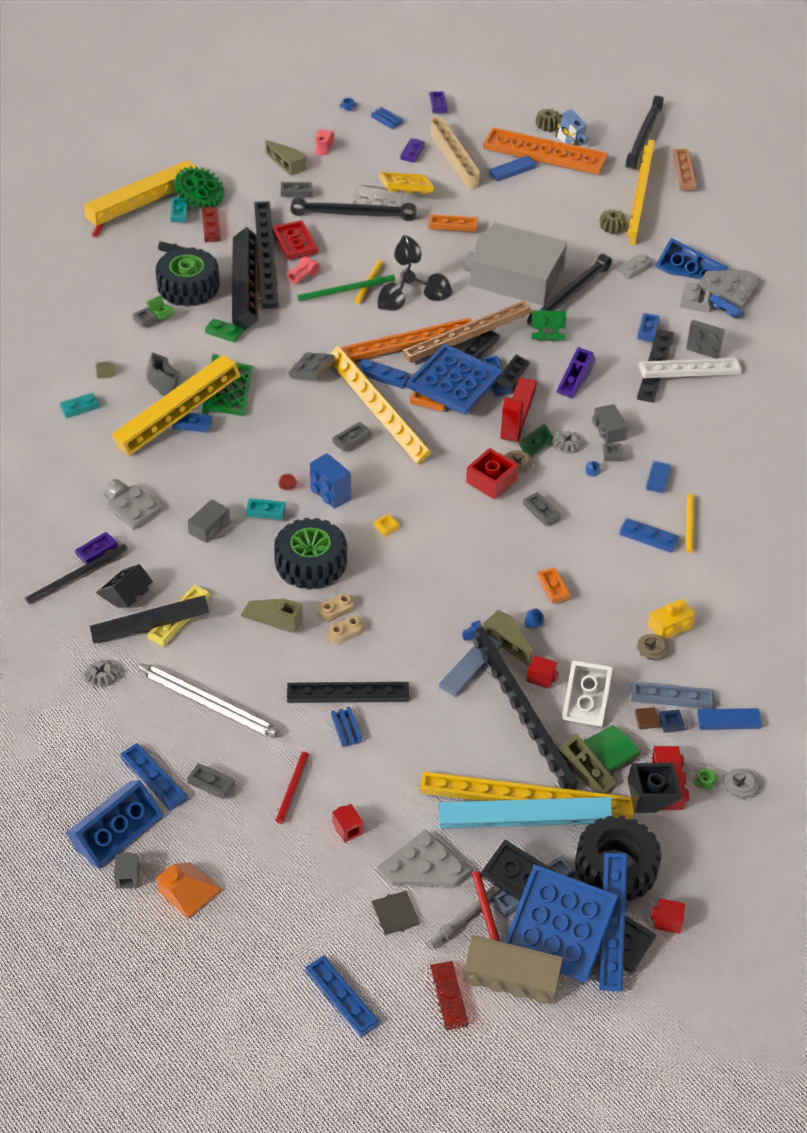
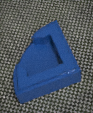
M480 620L471 623V627L467 630H463L462 637L464 641L475 638V629L482 627Z

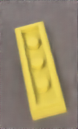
M194 584L178 602L205 595L207 601L210 598V592ZM190 618L155 627L147 634L149 640L164 647Z

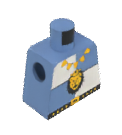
M573 109L563 112L560 115L555 136L571 145H577L578 143L585 145L589 141V137L585 135L586 123Z

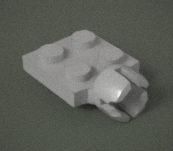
M113 479L112 482L116 485L109 482L104 488V496L110 500L107 508L132 530L161 510V506L136 484L129 487L119 479Z

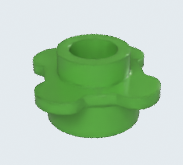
M709 769L698 770V776L693 781L694 785L701 786L707 791L713 790V784L718 779L717 775Z

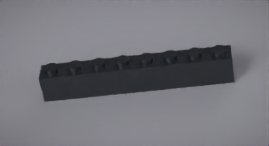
M245 227L233 237L232 323L243 328V331L258 321V236L248 227Z

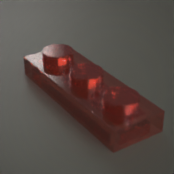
M217 207L202 208L205 243L221 242Z
M453 961L431 964V976L445 1031L468 1027V1019Z

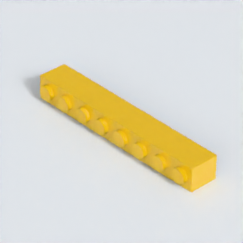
M188 160L87 202L84 204L85 217L98 226L176 192L174 180L177 173H179L180 169L183 170L184 167L189 169V166H192L195 169V165Z
M225 355L217 358L111 435L116 446L128 456L133 454L240 377L236 363Z

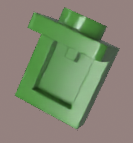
M159 295L146 301L148 309L156 315L157 319L165 320L170 317V314L174 313L173 307L165 305L162 297Z

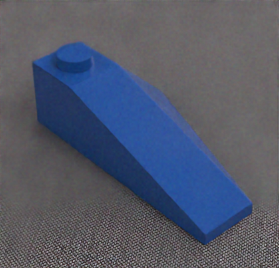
M672 237L655 267L668 274L701 279L706 271L728 270V267Z

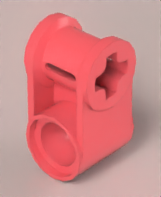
M318 129L315 137L317 145L315 149L316 154L326 155L329 153L334 142V131Z

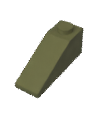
M270 140L265 141V153L290 176L306 170V156L299 150Z
M498 609L484 622L483 628L489 636L502 643L501 647L530 666L533 658V649L516 621L509 614Z
M578 734L568 738L558 747L571 771L595 792L605 794L617 783Z

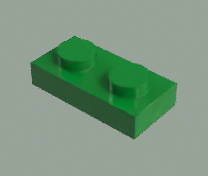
M213 318L205 327V333L235 343L243 334V328Z

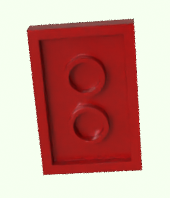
M303 220L272 226V232L287 260L318 253V248Z

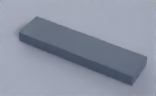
M489 636L496 649L499 650L502 643ZM473 646L439 683V688L456 697L485 666L486 663L482 658L481 651Z
M632 681L631 702L713 709V689Z
M562 855L547 864L548 867L564 876L571 878L575 875V870ZM504 891L492 897L491 900L504 918L514 913L519 904L518 900Z

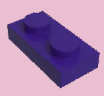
M411 138L400 154V160L415 163L425 147V141Z
M104 532L75 549V553L87 564L104 555L105 551L117 548L118 542L108 532Z

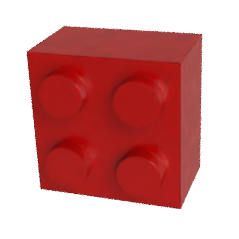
M488 448L467 466L466 483L495 500L517 480L519 464Z

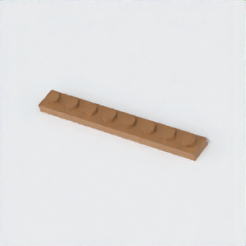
M521 301L403 350V355L410 363L417 362L426 356L433 355L444 343L449 346L463 343L470 338L480 336L482 333L495 330L497 327L509 324L519 318H524L532 313L531 307L525 301Z

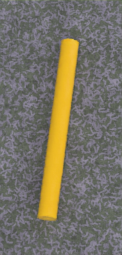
M382 260L376 262L366 280L376 277L383 265ZM369 287L361 288L354 300L356 304L361 303Z
M688 494L686 552L692 553L694 549V495Z

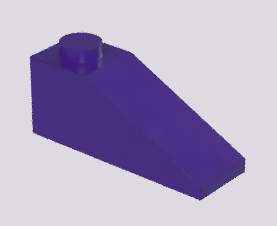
M577 347L556 393L571 399L574 397L596 361L594 352Z

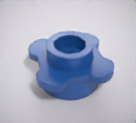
M347 97L342 100L339 106L346 111H351L354 107H357V103H354L353 98Z

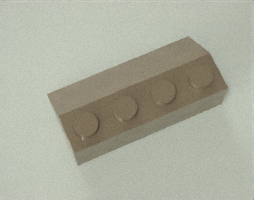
M472 935L464 970V982H468L472 986L487 987L495 992L511 993L519 998L534 999L542 1004H553L563 957Z

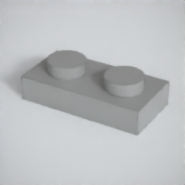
M640 253L618 266L617 272L631 279L651 267L652 261Z

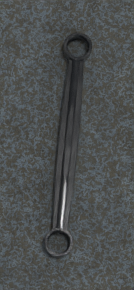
M654 96L652 107L640 128L631 152L627 155L626 168H636L638 157L649 137L658 112L662 110L664 97Z
M296 197L291 201L290 211L296 216H302L305 212L348 215L401 216L405 221H412L416 218L417 208L413 203H405L402 207L346 203H306L303 198ZM299 204L303 206V208L297 209L294 207V205ZM405 210H411V211H413L414 213H412V214H406V213H404V211H405Z
M603 253L600 254L592 267L567 285L540 310L555 311L599 272L608 271L612 264V258ZM532 313L527 318V325L529 326L532 325Z

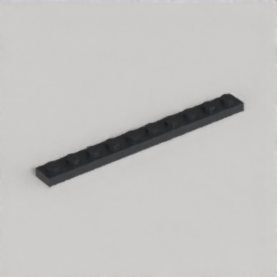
M270 201L254 202L262 309L279 308Z
M483 626L476 628L475 638H473L474 646L481 651L482 658L486 664H489L493 677L498 679L502 692L509 697L511 707L516 709L521 723L526 725L531 740H535L540 755L546 758L550 771L555 773L558 778L559 786L562 789L576 790L578 784L576 777Z

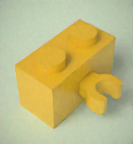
M683 598L677 599L673 603H668L666 606L650 612L648 626L655 634L665 639L672 638L682 631L690 630L694 626L696 614Z

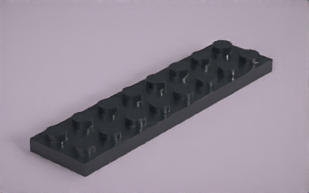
M504 839L480 875L483 879L520 902L534 864L554 872L556 871ZM626 915L623 968L633 974L657 935Z

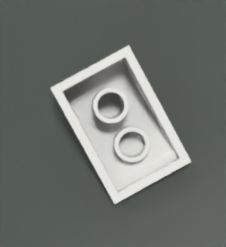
M572 660L562 715L563 721L603 726L613 678V667Z

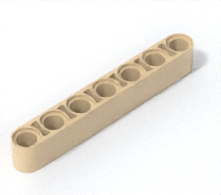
M440 117L433 118L431 120L432 137L464 185L469 189L477 188L480 176L478 168L445 120Z

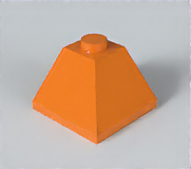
M191 862L172 864L156 877L158 892L188 919L221 891L219 886Z

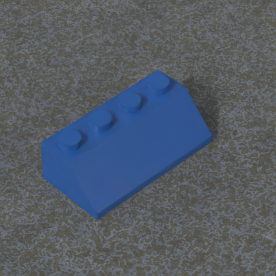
M131 780L65 834L75 849L99 869L164 814L142 781Z

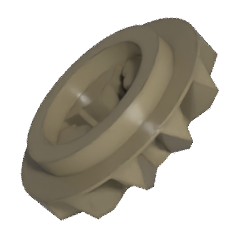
M514 450L505 455L508 459L519 464L518 472L520 474L522 471L527 472L528 468L532 466L531 456L524 451Z
M646 634L638 640L637 650L640 652V656H646L647 660L653 658L656 661L658 658L663 659L668 654L669 644L660 635ZM655 644L656 648L651 651L650 648Z

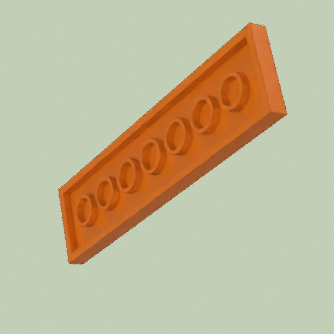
M492 127L483 142V149L514 155L519 158L529 156L533 161L597 175L600 174L608 158V153L495 127Z

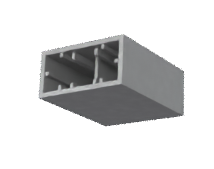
M494 222L487 234H479L476 242V252L469 251L466 256L464 270L470 272L469 286L544 306L565 268L568 241Z

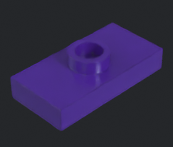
M444 91L429 92L432 112L446 113L448 108Z

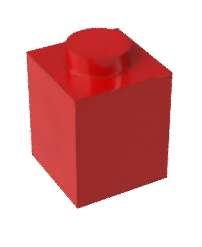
M534 655L528 668L526 682L550 689L552 682L556 683L558 679L557 662Z
M352 803L340 806L332 811V824L344 843L363 835V821Z
M659 898L657 907L653 906L651 912V920H655L653 929L680 934L686 903Z

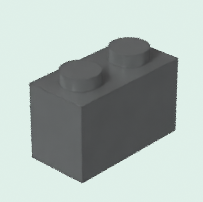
M611 404L595 408L592 422L599 430V435L604 439L605 443L626 440L628 426L616 405Z
M211 499L188 520L189 534L207 543L223 527L229 524V508Z

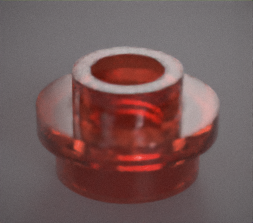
M283 474L278 481V485L283 490H292L296 487L297 480L292 474Z

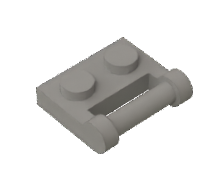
M686 282L680 308L708 312L711 307L710 298L713 293L696 283ZM700 293L705 294L702 303L698 302Z

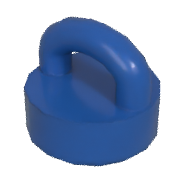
M538 608L528 610L524 621L525 627L539 628L543 626L544 615Z

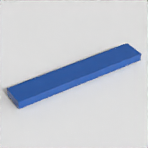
M622 853L604 854L603 890L618 895L619 899L601 945L599 991H623L627 854Z

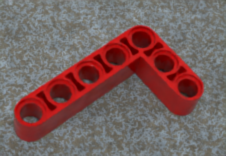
M519 377L513 397H505L502 408L500 439L513 442L519 441L536 391L537 380Z

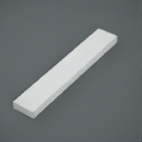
M737 358L644 361L639 364L643 378L741 374L742 371Z

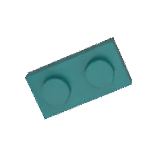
M171 197V222H187V202H183L184 198Z
M93 392L60 402V408L66 419L100 408Z
M249 498L245 511L246 516L283 520L286 502Z

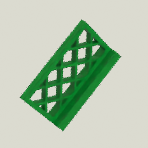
M212 354L211 363L219 358L218 354ZM235 362L238 371L246 370L248 372L243 375L239 372L240 377L227 385H233L236 389L230 390L226 386L223 388L226 392L225 394L220 395L217 392L203 402L202 414L209 415L210 410L244 416L253 365ZM242 380L245 385L240 386L237 382ZM240 392L243 396L238 398L235 394ZM230 396L233 401L228 403L225 398ZM221 401L224 405L218 406L214 405V403ZM238 404L242 410L235 409L232 406Z

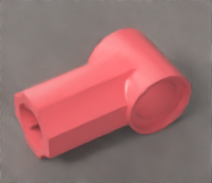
M304 256L301 258L298 266L287 272V277L295 285L309 275L316 276L320 270V264Z

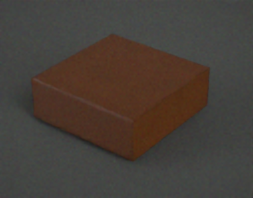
M655 707L635 709L634 714L639 730L659 728L660 722Z

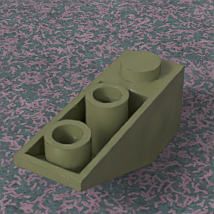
M287 599L253 600L247 603L241 613V617L295 633L303 620L302 604Z

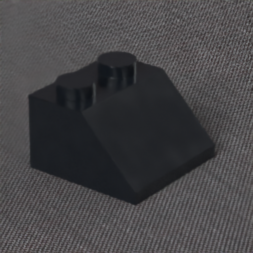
M141 564L122 569L96 593L117 608L123 606L130 607L136 602L135 598L138 595L142 596L149 591V586L153 581Z
M674 763L631 764L627 780L634 813H656L681 800L682 796Z

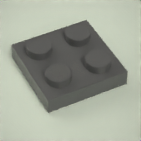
M692 320L686 350L719 359L725 329Z
M307 352L294 364L288 374L290 378L318 380L335 361V357L333 354Z

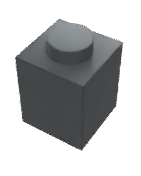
M125 852L115 855L114 879L116 889L139 888L140 863L138 853Z

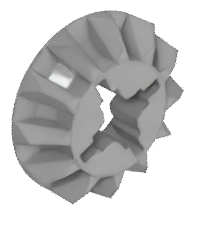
M561 429L553 437L554 446L562 452L574 453L581 447L580 436H576V432L571 433L569 429L566 432Z
M102 658L98 662L93 660L92 664L87 665L86 671H84L85 679L93 686L109 685L117 677L116 666L110 660L103 661ZM102 669H104V673L100 672L99 674H97V670L101 671Z
M740 768L729 771L724 780L726 791H730L732 796H740L741 799L746 796L750 798L752 794H756L759 785L757 777L752 772ZM745 780L744 786H743V785H742L741 787H738V786H737L738 783H741V782H743V781Z

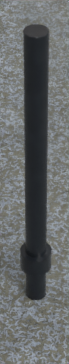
M122 544L113 550L105 551L104 555L25 597L26 602L30 604L101 564L115 560L116 556L128 550L126 544Z

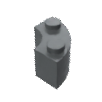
M152 352L146 370V378L159 391L160 395L166 396L176 388L180 372L170 366L167 357Z

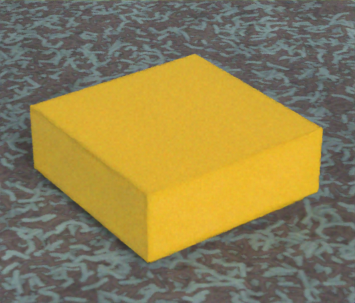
M389 513L374 521V527L384 537L400 529V524Z

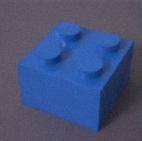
M328 453L310 462V489L314 494L320 496L326 504H329L334 509L351 499V472Z

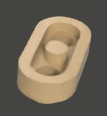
M340 594L322 602L318 607V616L324 621H332L350 613L355 607L354 598L349 594Z
M350 616L331 625L327 630V638L333 644H341L363 632L364 622L360 617Z

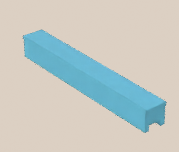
M612 797L438 802L440 829L594 824L597 819L602 818L604 820L607 816H612Z

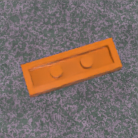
M430 214L429 229L476 232L478 217Z

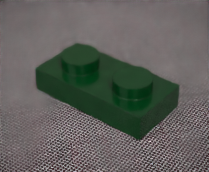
M542 424L518 444L522 451L532 457L551 442L553 436L546 424Z

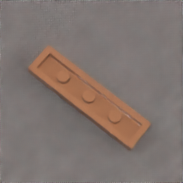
M673 149V159L680 190H695L696 182L689 149Z

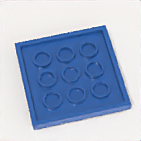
M444 343L406 382V387L463 415H467L494 386L503 370Z
M534 864L504 943L563 957L560 973L587 984L619 896Z

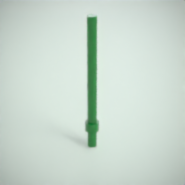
M394 274L384 277L376 276L374 279L299 294L297 297L298 301L374 285L376 287L382 286L383 283L395 281Z

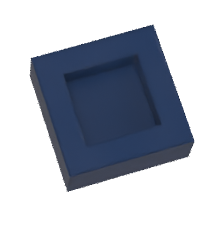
M680 709L659 712L663 733L684 731L685 725Z

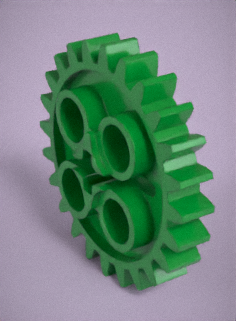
M189 166V169L184 167L183 170L180 169L179 173H177L174 180V188L176 189L175 193L180 194L178 198H184V203L189 202V206L193 204L195 209L197 206H200L201 210L204 207L209 210L210 207L214 208L215 205L218 206L222 201L225 193L222 186L223 182H218L219 177H214L215 173L210 174L209 169L204 171V167L199 169L198 166H195V169H193L192 166Z

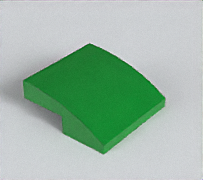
M614 725L583 741L609 773L640 755V751L633 742Z

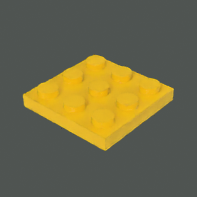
M379 172L380 180L388 191L391 192L404 190L406 193L419 191L421 194H428V192H433L434 185L424 174Z

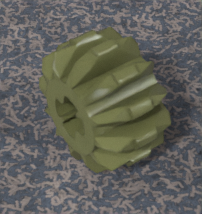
M548 108L538 111L535 120L538 129L547 130L548 132L550 130L555 131L560 114L558 111Z
M616 209L604 210L599 219L600 228L604 229V232H610V234L622 232L626 226L625 214L621 210L617 211Z

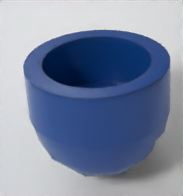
M596 461L588 462L585 467V473L591 477L597 476L600 472L599 463Z

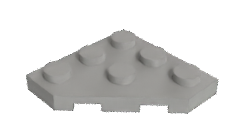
M748 270L706 271L698 285L741 310L762 279Z
M423 830L377 866V872L391 886L414 884V887L445 885V888H455L470 875V870L426 830Z

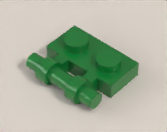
M532 310L531 327L538 328V333H531V339L538 341L553 340V342L565 340V334L559 333V329H566L567 312ZM544 328H553V333H544Z

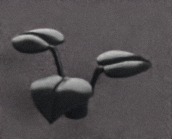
M403 235L395 248L394 257L400 265H408V267L400 273V288L396 283L391 282L381 289L377 300V307L381 310L395 311L403 307L406 297L401 290L405 282L410 284L416 281L426 285L423 293L426 298L432 301L444 300L452 294L449 280L440 273L430 275L428 283L416 278L415 273L410 270L411 263L416 264L420 262L422 251L419 244L413 238Z

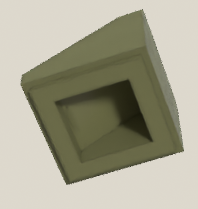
M113 361L96 362L97 378L114 377Z

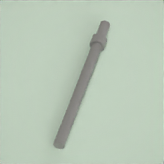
M493 886L486 892L488 901L492 900V897L499 894L502 890ZM479 899L449 924L445 923L440 927L438 933L427 941L428 946L433 949L444 939H449L459 926L481 909Z

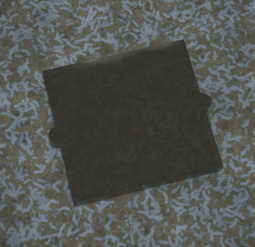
M407 891L393 895L387 894L386 897L372 901L384 935L398 931L404 932V929L420 925Z

